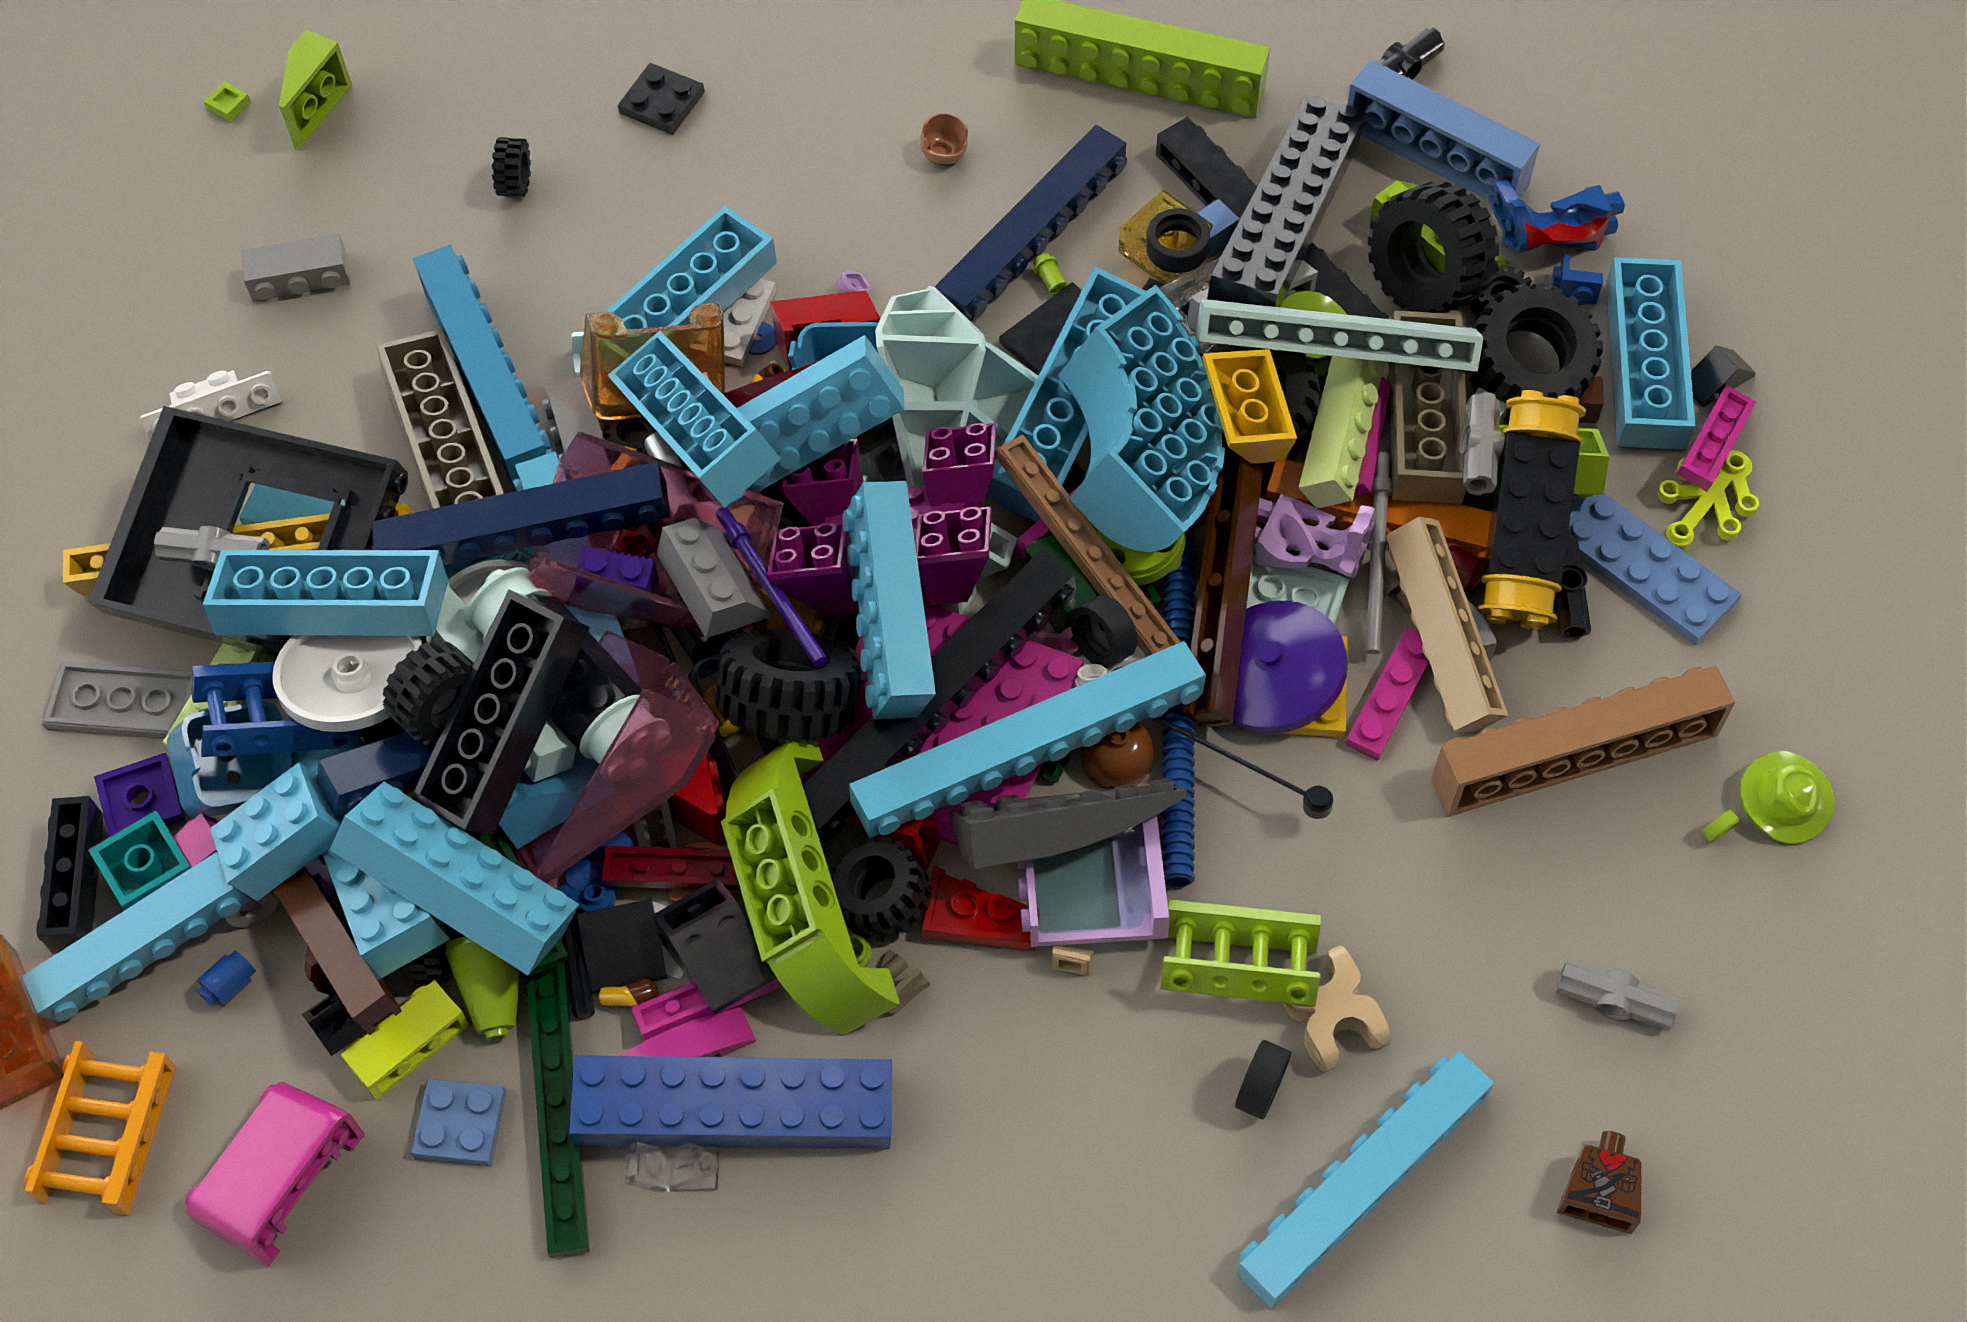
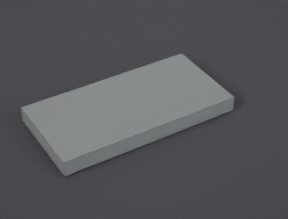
M61 661L42 725L47 730L165 739L191 696L192 671Z

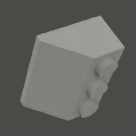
M696 517L663 527L657 556L705 638L771 617L772 612L735 550L726 539L722 529Z

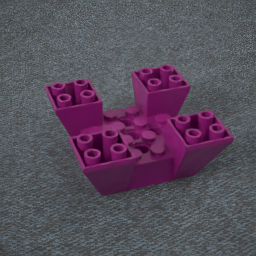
M974 423L970 426L940 427L935 430L926 431L922 468L925 486L907 487L924 607L968 602L989 558L992 511L991 506L982 507L994 472L996 423ZM857 439L849 440L785 476L782 483L784 495L811 526L787 527L774 531L767 573L768 580L824 617L860 613L858 601H854L852 597V581L855 579L854 566L850 567L847 560V548L851 544L849 532H845L843 528V512L848 509L852 496L856 495L861 484L864 482Z

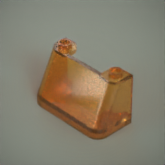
M705 303L695 306L690 312V324L626 330L622 319L611 312L585 314L579 375L592 412L605 420L643 417L608 377V374L658 331H661L701 373L707 372L712 384L721 393H725L724 314L720 304Z

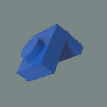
M1563 254L1560 266H1554L1552 286L1562 289V294L1568 298L1571 295L1579 300L1578 303H1597L1603 285V273L1570 270V255Z

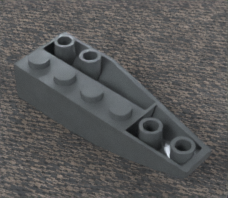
M1159 779L1151 781L1149 786L1121 785L1110 790H1089L1081 793L1019 799L1017 795H1006L996 798L997 803L983 805L982 801L963 802L960 804V809L949 810V815L963 861L973 869L1049 857L1096 843L1156 816L1186 798L1187 789L1173 783L1171 779Z

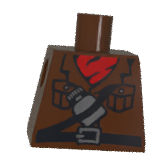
M1603 1131L1599 1147L1592 1145L1584 1146L1576 1160L1556 1213L1629 1234L1635 1231L1641 1221L1642 1163L1638 1158L1623 1154L1626 1141L1624 1135L1614 1131Z

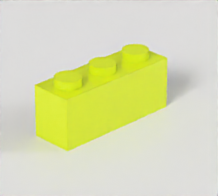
M435 980L427 986H421L416 989L409 997V1001L400 1007L401 1013L397 1016L392 1014L375 1027L376 1031L374 1033L360 1036L350 1043L346 1051L341 1054L349 1069L376 1100L380 1099L470 1026L460 1008Z

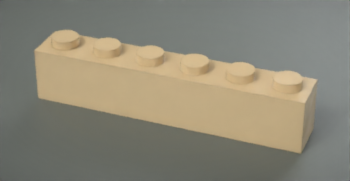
M1419 516L1385 535L1389 544V556L1396 564L1400 576L1401 590L1407 596L1412 610L1411 619L1419 630L1423 642V653L1427 660H1429L1435 676L1434 685L1441 694L1446 708V719L1455 732L1475 733L1507 717L1508 713L1439 520Z

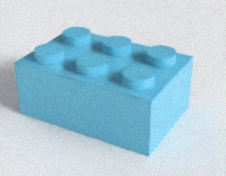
M298 762L212 826L210 831L227 883L258 901L330 848L342 820L340 817L336 818L318 787L317 774Z

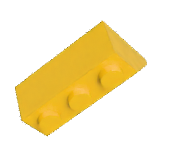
M1270 349L1204 353L1202 359L1228 447L1251 464L1285 461L1297 436Z

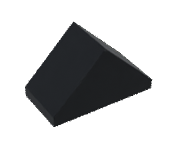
M1715 345L1691 370L1693 398L1704 407L1716 400L1726 385L1734 389L1753 378L1756 372L1734 350Z

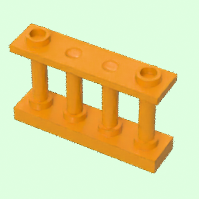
M75 1041L72 1052L64 1060V1076L34 1164L29 1166L25 1175V1192L36 1202L46 1204L51 1188L101 1195L102 1203L113 1214L129 1216L176 1066L165 1053L152 1051L149 1053L147 1063L141 1067L95 1061L94 1053L83 1042ZM88 1076L137 1082L139 1086L135 1100H132L129 1104L81 1096ZM76 1113L125 1119L127 1123L123 1137L117 1141L70 1135L69 1132ZM63 1150L113 1157L115 1161L110 1176H107L105 1179L58 1173L56 1171Z

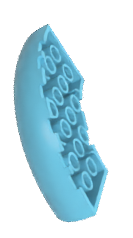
M1154 285L1097 326L1058 375L1079 404L1088 426L1091 441V458L1087 475L1069 500L1109 539L1129 549L1143 552L1159 551L1169 547L1200 517L1206 508L1209 498L1217 487L1216 480L1218 473L1223 467L1225 448L1222 447V433L1224 430L1205 366L1197 351L1200 344L1195 336L1189 337L1180 323L1183 317L1157 285Z

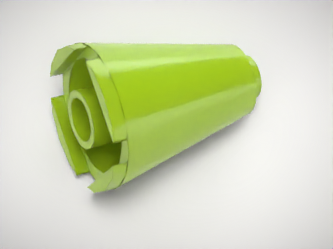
M466 936L447 942L445 944V956L477 1034L485 1035L486 1040L508 1037L509 1030L516 1027L520 970Z

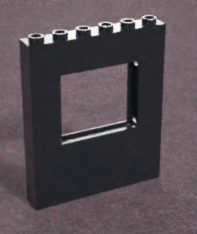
M163 406L88 603L104 614L277 657L283 646L293 635H215L203 607L214 571L197 567L192 563L160 560L155 556L154 539L156 532H159L162 527L199 530L201 526H213L232 533L251 483L334 502L317 550H374L373 521L396 517V505L400 495L404 494L407 489L408 472L395 459ZM341 500L345 501V506L340 505Z

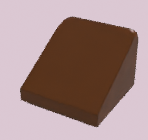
M1601 376L1595 377L1579 399V405L1586 409V414L1579 418V423L1596 424L1604 405L1603 379H1601Z

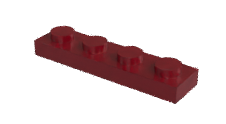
M606 846L602 874L603 886L698 890L719 878L728 891H741L729 850Z

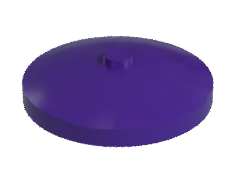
M1269 601L1246 609L1233 725L1243 730L1260 734L1285 733L1310 724L1333 705L1346 681L1348 657L1343 639L1337 627L1326 615L1309 605L1293 601Z

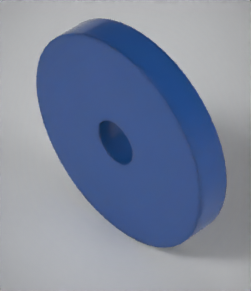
M761 322L756 334L761 336V339L753 340L749 354L760 355L773 349L776 345L773 326L766 322Z

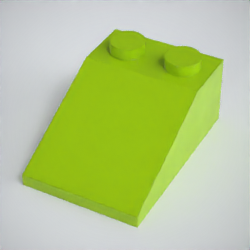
M307 29L298 40L294 41L288 51L279 100V108L294 148L298 150L304 146L352 86L338 42Z

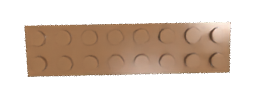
M1716 665L1704 669L1702 667H1694L1684 672L1681 676L1671 679L1660 677L1649 685L1637 689L1626 687L1615 695L1603 699L1592 697L1581 705L1569 709L1558 707L1545 716L1535 719L1525 717L1517 720L1513 725L1501 729L1491 727L1471 738H1453L1441 746L1431 780L1447 816L1450 817L1717 737L1735 704V700Z

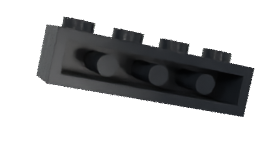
M90 796L52 798L51 814L48 819L47 850L44 854V878L40 890V915L36 926L38 939L44 943L52 954L59 953L93 930L99 867L88 850L101 843L104 816Z

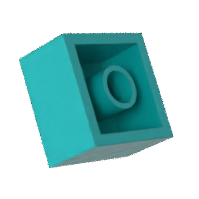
M157 811L152 812L88 850L124 910L191 868L173 838L171 831Z

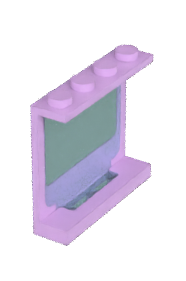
M1157 815L1117 835L1088 846L1049 857L1017 862V869H1025V877L1018 878L1020 900H1027L1028 909H1021L1022 932H1030L1031 947L1168 938L1169 912Z

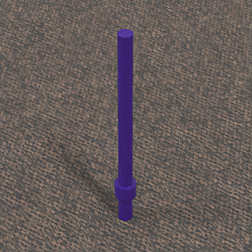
M728 507L719 508L716 511V517L726 530V539L732 548L739 550L814 666L817 668L822 667L827 663L828 658L783 590L768 580V568L750 542L751 535L743 524L736 521Z

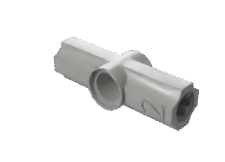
M1483 392L1478 395H1472L1468 401L1466 427L1459 445V453L1465 455L1463 486L1468 489V493L1479 496L1484 493H1492L1497 485V464L1505 441V434L1499 431L1500 402L1495 398V394Z
M201 526L199 530L162 527L159 532H156L154 546L155 556L160 560L192 563L197 567L214 571L221 550H269V541L260 536L232 534L227 530L213 526Z
M1566 959L1557 983L1556 993L1594 1005L1596 1010L1607 1018L1614 1020H1627L1631 1018L1669 1031L1672 1027L1679 1007V997L1641 985L1637 977L1628 972L1614 969L1603 972Z

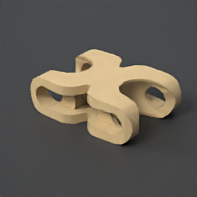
M1341 945L1328 950L1325 966L1329 973L1330 981L1326 985L1319 986L1316 1006L1283 1003L1286 1012L1291 1018L1296 1021H1307L1303 1042L1314 1063L1322 1072H1327L1336 1067L1339 1059V1050L1336 1046L1334 1035L1339 1031L1352 1030L1359 1033L1369 1047L1374 1049L1390 1044L1391 1038L1389 1025L1376 1000L1368 995H1356L1357 988L1360 985L1361 973L1349 952Z

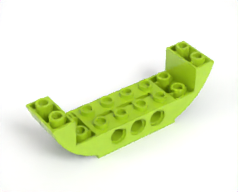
M798 739L797 742L786 741L748 766L737 776L729 792L726 804V818L721 821L762 962L769 964L782 986L810 1016L827 1028L842 1035H847L900 1005L889 968L859 967L800 779V776L824 762L818 741H806V739Z

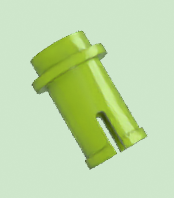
M1044 253L1034 260L1033 271L1035 275L1041 277L1049 294L1054 296L1065 288L1068 283L1057 267L1058 261L1056 257L1051 256L1049 253Z

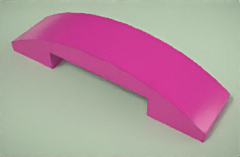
M737 1007L724 1012L709 1014L676 1026L638 1044L619 1056L711 1057L719 1053L720 1057H723L756 1042V1039L742 1008Z

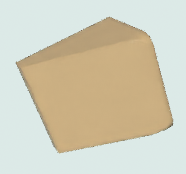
M1055 945L1052 951V968L1054 970L1089 976L1094 951L1073 945Z

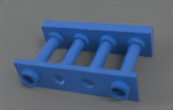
M275 662L193 666L192 700L193 703L208 702L211 725H202V757L356 748L359 729L345 732L321 731L304 726L289 715V720L266 722L262 699L278 698L272 676ZM246 700L250 723L227 724L223 701Z

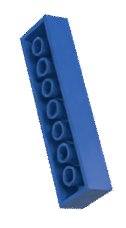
M574 1055L569 1134L573 1145L890 1149L892 1135V1059Z

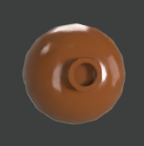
M1136 722L1133 727L1125 732L1119 733L1116 731L1106 735L1092 746H1082V766L1090 780L1103 788L1110 789V786L1138 785L1151 771L1154 758L1151 736L1144 725Z

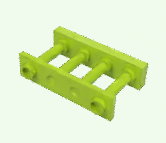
M1168 900V938L1176 939L1175 957L1164 956L1160 990L1316 1006L1320 972L1306 971L1307 953L1317 952L1321 915ZM1192 940L1215 943L1214 961L1190 959ZM1230 944L1253 947L1252 965L1229 963ZM1268 948L1291 951V969L1268 967Z

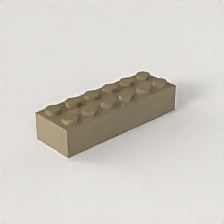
M1394 310L1392 320L1463 327L1461 314ZM1388 362L1389 383L1391 384L1389 408L1392 500L1462 504L1467 489L1463 486L1465 455L1459 453L1461 436L1467 422L1465 370Z

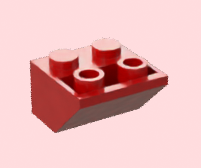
M705 747L661 756L666 788L675 821L712 843L721 846L725 845L721 821L726 818V809L716 760L708 761Z

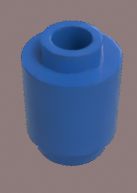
M234 950L229 956L224 954L197 979L201 987L196 991L210 1006L213 1007L218 1003L224 1007L252 981L250 977L256 970L246 958Z

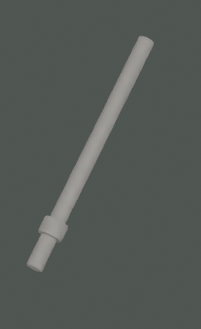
M1386 452L1378 453L1375 477L1373 478L1371 495L1374 496L1373 508H1375L1373 522H1375L1371 540L1365 651L1368 654H1379L1381 642L1388 497L1392 495V479L1389 478L1390 454Z

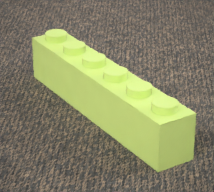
M1332 356L1298 487L1316 509L1353 501L1362 459L1365 455L1368 432L1372 426L1371 419L1374 406L1378 401L1380 380L1385 371V361Z

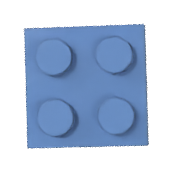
M427 1079L411 1151L413 1158L491 1166L507 1093L505 1087Z

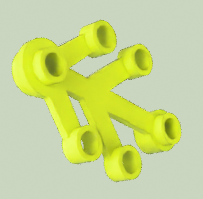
M1730 451L1718 476L1707 492L1694 484L1679 485L1673 480L1663 481L1657 492L1658 499L1663 503L1672 504L1677 500L1699 498L1682 521L1674 522L1668 526L1664 537L1686 552L1693 542L1694 528L1713 506L1719 524L1717 528L1718 535L1727 541L1736 539L1741 530V523L1738 519L1732 517L1725 489L1729 484H1732L1737 498L1735 510L1740 516L1752 517L1759 507V500L1755 495L1750 494L1746 478L1749 477L1752 471V462L1749 457L1739 451ZM1685 457L1678 462L1675 473L1678 472ZM1677 475V477H1678L1679 479H1681V480H1683V481H1687V480H1685V479H1683L1682 477H1680V476ZM1664 490H1671L1674 494H1667ZM1742 503H1748L1752 508H1747ZM1724 526H1730L1734 531H1728ZM1676 532L1682 533L1684 536H1680Z

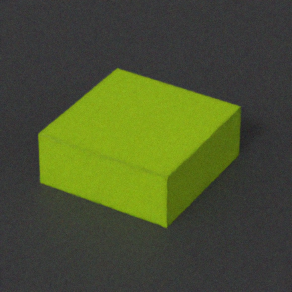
M225 81L204 100L207 110L228 122H232L251 103L247 93Z

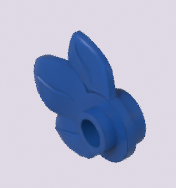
M576 859L567 865L565 869L567 883L556 888V890L563 892L567 897L579 904L576 911L582 910L585 913L615 906L616 893L614 890L617 887L603 886L602 874L604 864L598 868L588 859Z

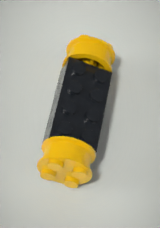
M1524 390L1521 393V397L1510 398L1506 402V407L1511 410L1509 427L1502 431L1505 434V441L1498 462L1497 485L1494 490L1481 579L1486 584L1484 604L1479 605L1477 610L1485 615V621L1488 623L1506 624V620L1520 622V627L1541 630L1542 625L1557 622V616L1552 613L1555 593L1561 592L1562 588L1560 584L1579 450L1582 439L1577 436L1579 418L1585 416L1586 409L1579 405V398L1562 395L1557 398L1543 397V393L1539 391Z

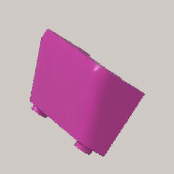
M285 1082L270 1085L263 1092L259 1106L203 1181L196 1184L187 1194L185 1204L187 1205L186 1213L200 1226L269 1268L280 1252L273 1245L277 1232L283 1235L288 1229L283 1221L328 1159L331 1157L337 1161L341 1156L338 1149L342 1146L354 1150L365 1133L353 1116L341 1108Z

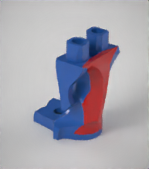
M1508 180L1496 181L1494 195L1488 198V202L1502 230L1503 246H1508L1515 254L1531 251L1544 244L1597 250L1600 248L1604 236L1617 232L1618 220L1615 215L1623 213L1625 203L1619 191L1604 194L1600 185L1585 187L1580 192L1551 202L1550 207L1552 211L1545 213L1533 211L1526 205L1524 200H1520Z

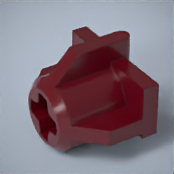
M658 520L651 524L642 523L623 527L619 530L615 544L617 553L623 552L624 555L630 553L632 557L637 554L639 558L642 556L647 558L651 553L657 556L662 529L669 525L662 520Z

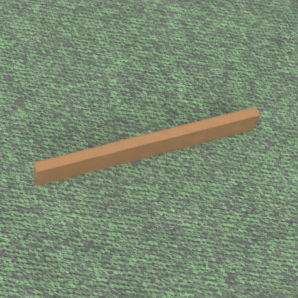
M1021 435L998 447L995 451V458L1097 593L1110 596L1127 610L1137 632V646L1147 657L1180 643L1179 639L1085 515L1069 500V494L1025 436Z

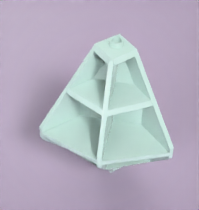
M928 286L926 290L892 296L875 330L878 354L904 391L905 410L892 416L907 485L908 487H923L925 482L922 468L926 431L935 430L940 427H964L974 423H996L997 449L1004 444L1038 375L989 343L984 338V334L935 287Z

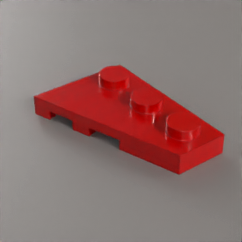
M933 865L930 882L931 895L928 896L930 904L928 910L925 911L922 937L1035 951L1036 947H1031L1030 932H1022L1021 909H1028V905L1000 893L993 895L977 888L976 883L965 878L962 881L945 874L944 869ZM1037 910L1038 927H1039L1040 911Z

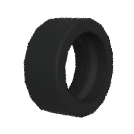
M1173 208L1158 213L1150 221L1146 235L1147 256L1155 266L1166 272L1175 274L1186 273L1198 268L1206 260L1209 251L1210 231L1208 224L1202 216L1192 210ZM1169 231H1183L1194 236L1198 242L1188 250L1175 251L1161 245L1158 238Z
M1099 595L1073 611L1071 631L1075 643L1081 653L1092 664H1099L1109 669L1134 654L1137 647V632L1127 610L1117 600L1110 596ZM1099 623L1102 625L1105 632L1107 633L1109 641L1105 638L1104 634L1102 633Z
M1267 1040L1261 1041L1242 1082L1235 1102V1108L1259 1119L1266 1117L1291 1058L1292 1052Z

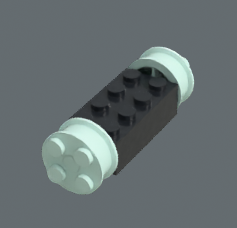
M522 567L506 571L502 569L493 571L486 578L485 584L463 608L465 623L472 630L480 631L484 635V641L508 589L536 599L579 621L558 597L551 596L545 589L537 588L534 585V578L531 572ZM588 631L549 715L551 721L584 757L597 761L600 765L601 776L608 781L618 780L626 776L630 778L639 776L646 769L647 761L660 748L665 746L671 737L668 732L669 725L667 721L662 717H654L649 711V703L647 701L649 697Z

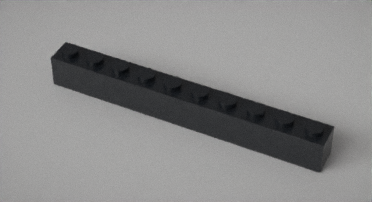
M1188 116L1157 134L1156 156L1205 206L1220 199L1241 219L1257 188L1247 177L1244 169L1239 165L1236 166L1226 155L1224 149L1216 145L1207 136L1205 130L1201 126L1196 125ZM1313 242L1311 243L1303 261L1318 271L1314 292L1331 298L1342 307L1347 315L1391 319L1388 314L1381 312L1372 303L1366 292L1360 291L1350 281L1348 274L1344 270L1339 269L1329 259L1323 249L1318 248Z
M1042 548L931 658L936 694L918 717L874 720L872 716L803 785L820 844L827 838L832 839L836 837L844 828V821L855 811L850 802L849 784L918 755L923 748V742L932 733L938 734L948 724L949 716L958 707L960 709L966 707L973 699L974 691L983 682L989 683L999 673L1000 665L1009 656L1011 658L1017 656L1024 648L1025 640L1034 631L1036 633L1042 631L1049 623L1050 615L1059 606L1063 608L1071 602L1076 594L1075 574Z

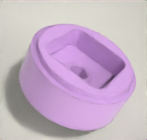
M852 270L844 271L836 282L840 293L866 290L869 294L871 290L868 280L862 274Z

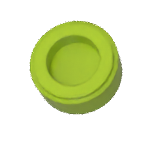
M1729 809L1702 831V834L1710 843H1714L1740 822L1739 817L1732 809Z

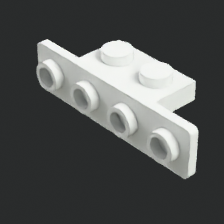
M234 370L230 372L218 371L209 375L207 380L199 383L187 382L177 386L173 392L169 393L172 405L167 407L230 421L278 404L282 401V398L270 371H265L238 381ZM163 408L140 416V422L149 442Z

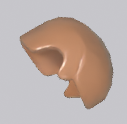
M937 113L924 122L920 135V146L926 158L931 162L946 165L954 164L964 156L968 144V128L959 117L949 113Z

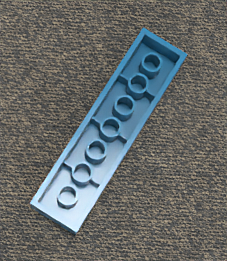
M450 244L413 258L428 304L439 328L444 331L454 361L515 492L513 480L519 478L515 465L552 453L550 450L551 444L545 430H541L538 425L537 413L532 403L529 404L526 399L527 393L521 379H517L514 374L516 371L510 355L505 353L502 348L504 345L497 328L493 329L492 319L485 303L482 304L479 299L481 296L474 279H470L467 275L470 273L463 256L456 257Z

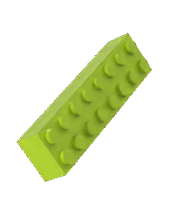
M1022 0L1015 18V64L1232 112L1238 115L1254 118L1257 116L1265 92L1270 54L1269 46L1059 0Z

